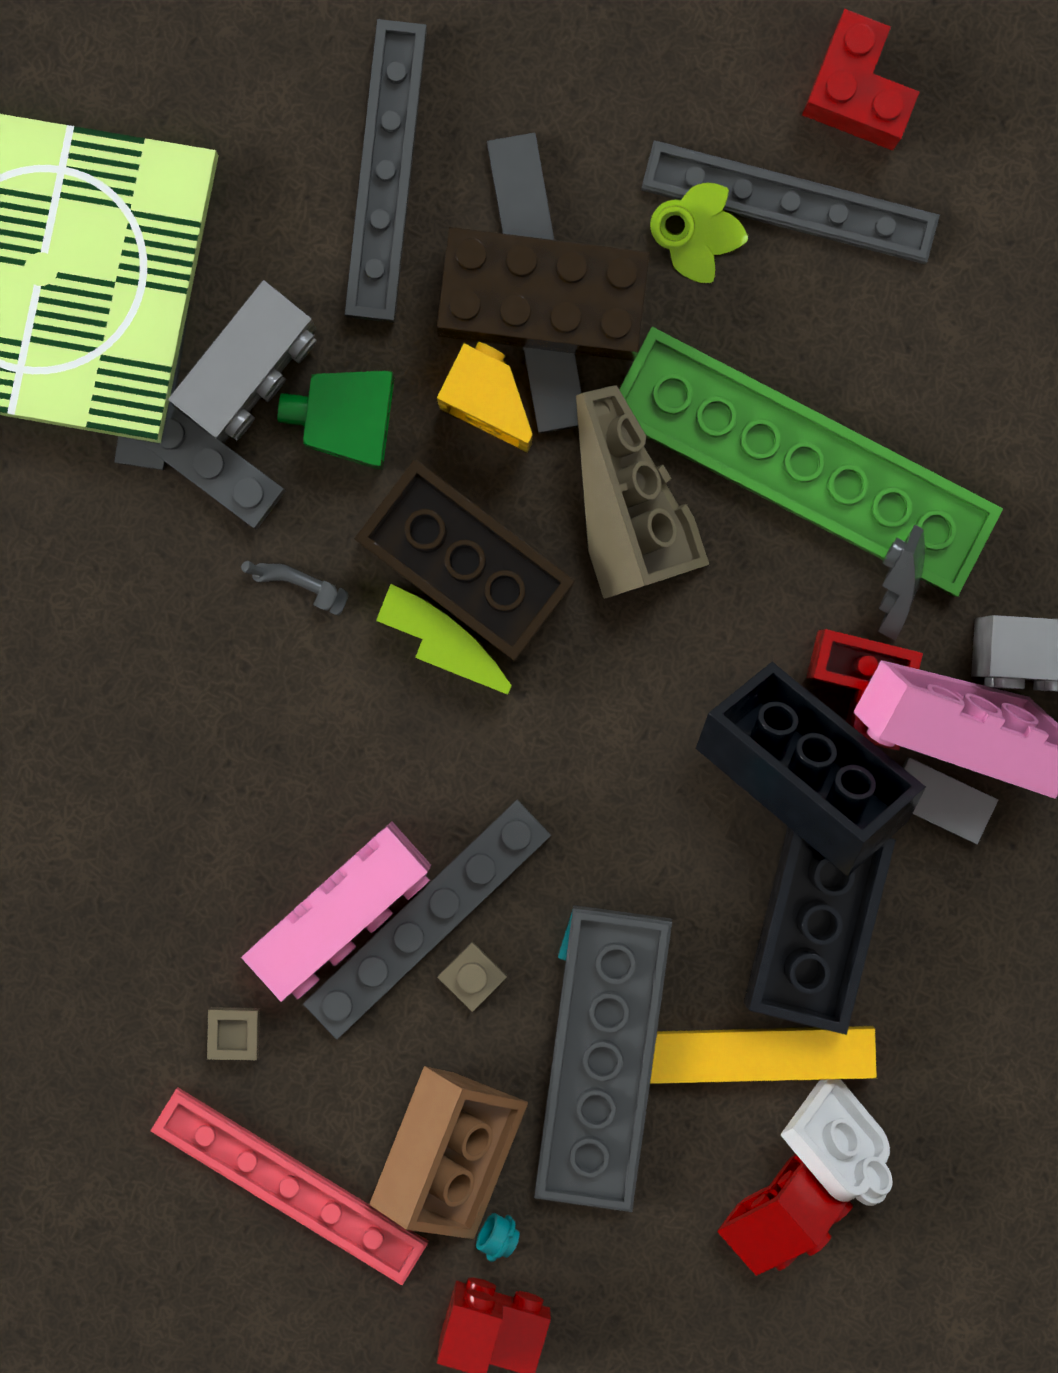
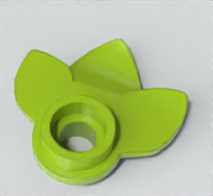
M709 182L697 184L691 187L681 200H669L659 205L651 218V233L659 245L670 250L674 268L683 276L700 283H712L714 281V255L731 252L748 241V234L741 222L732 214L723 211L729 189L720 184ZM673 215L680 216L685 222V228L677 234L671 233L666 227V220Z

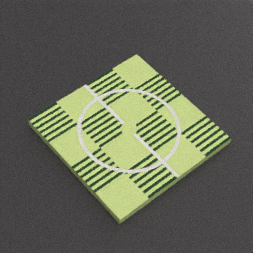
M0 114V415L161 443L169 405L168 399L171 395L219 157L216 150Z

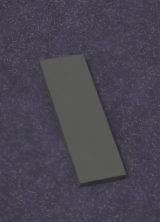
M573 905L534 1196L536 1199L626 1212L633 1211L672 927L671 918Z

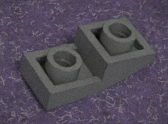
M917 525L913 526L905 541L896 537L882 564L889 567L882 585L888 590L878 607L880 611L885 613L878 632L895 641L908 616L923 573L925 560L924 529Z

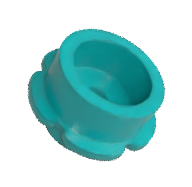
M492 1213L486 1219L478 1233L476 1248L486 1253L488 1261L494 1262L502 1256L507 1258L515 1250L520 1236L519 1231L515 1229V1220L510 1215H506L504 1218L496 1213Z

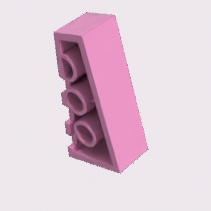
M881 660L853 712L868 727L867 734L872 739L889 747H893L896 744L1056 799L1058 796V723L1030 697Z
M391 821L241 958L281 1002L291 993L298 1000L320 980L314 972L328 960L333 966H336L356 947L351 940L365 927L370 933L374 932L393 914L388 908L401 895H404L409 900L430 881L425 874L429 871L431 864Z

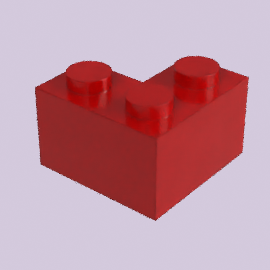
M844 9L802 113L803 116L889 150H894L902 139L919 91L873 74L891 26Z
M828 629L818 630L806 678L853 689L846 722L874 745L899 751V745L895 744L893 747H889L872 739L867 734L868 727L853 712L881 660L920 669L923 653Z
M795 1153L788 1159L769 1186L744 1198L735 1206L717 1232L757 1276L774 1267L781 1271L805 1252L809 1256L819 1252L831 1239V1235L828 1232L829 1229L849 1213L853 1204L851 1201L842 1202L831 1196Z
M470 1277L467 1283L456 1281L440 1334L437 1364L467 1373H487L489 1364L518 1373H536L551 1321L550 1308L542 1306L544 1300L541 1297L529 1292L516 1291L514 1297L495 1292L496 1285L484 1279Z

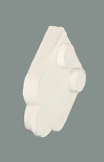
M841 1079L820 1080L780 1135L831 1196L842 1202H848L856 1198L865 1205L874 1206L886 1198L893 1183L891 1172L885 1164L890 1155L887 1136Z

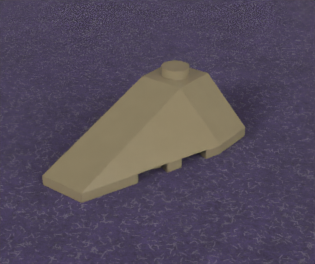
M617 385L576 395L588 552L603 598L615 596L709 565L693 514L687 504L679 506L666 484L671 477L664 465L656 467L644 447L646 434Z

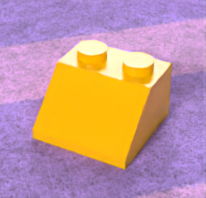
M478 342L475 348L464 343L437 396L440 410L528 453L532 445L533 434L511 368L503 361L505 355L481 342Z

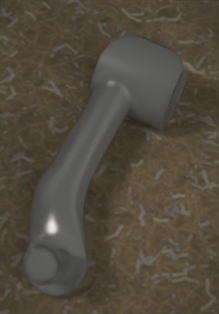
M245 561L241 566L242 571L252 574L256 582L286 581L316 593L317 597L313 605L325 611L330 609L329 612L337 616L342 613L348 599V592L344 589L339 588L337 593L335 585L327 581H320L288 565L266 563L254 565L250 561Z

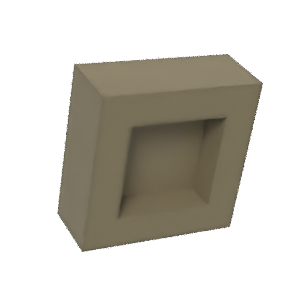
M472 941L437 978L473 1012L507 978V974Z
M210 1007L208 1009L207 1059L257 1060L259 1058L260 1008Z

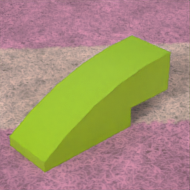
M390 584L376 621L422 639L415 658L508 695L512 685L496 662L467 631L448 615L422 598Z

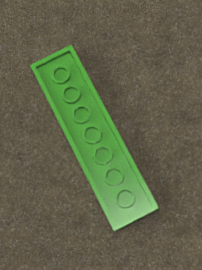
M651 327L619 389L646 434V438L884 560L896 537L905 541L914 525L924 529L925 560L921 580L953 597L959 596L1003 508L654 327Z

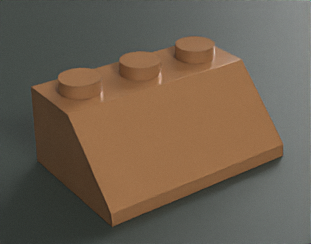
M424 1066L369 1205L406 1230L474 1239L528 1102L454 1072Z

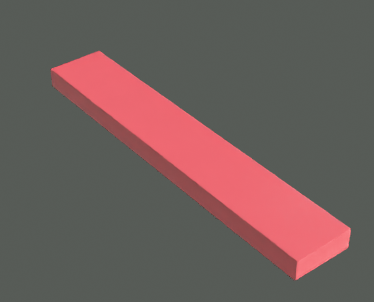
M177 1087L151 1129L152 1133L400 1285L404 1284L428 1245V1240L412 1230L404 1229L368 1203Z

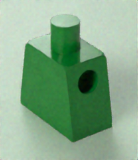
M391 371L312 374L309 396L281 393L278 405V423L305 426L303 444L306 448L374 469L383 470L395 380L394 374Z

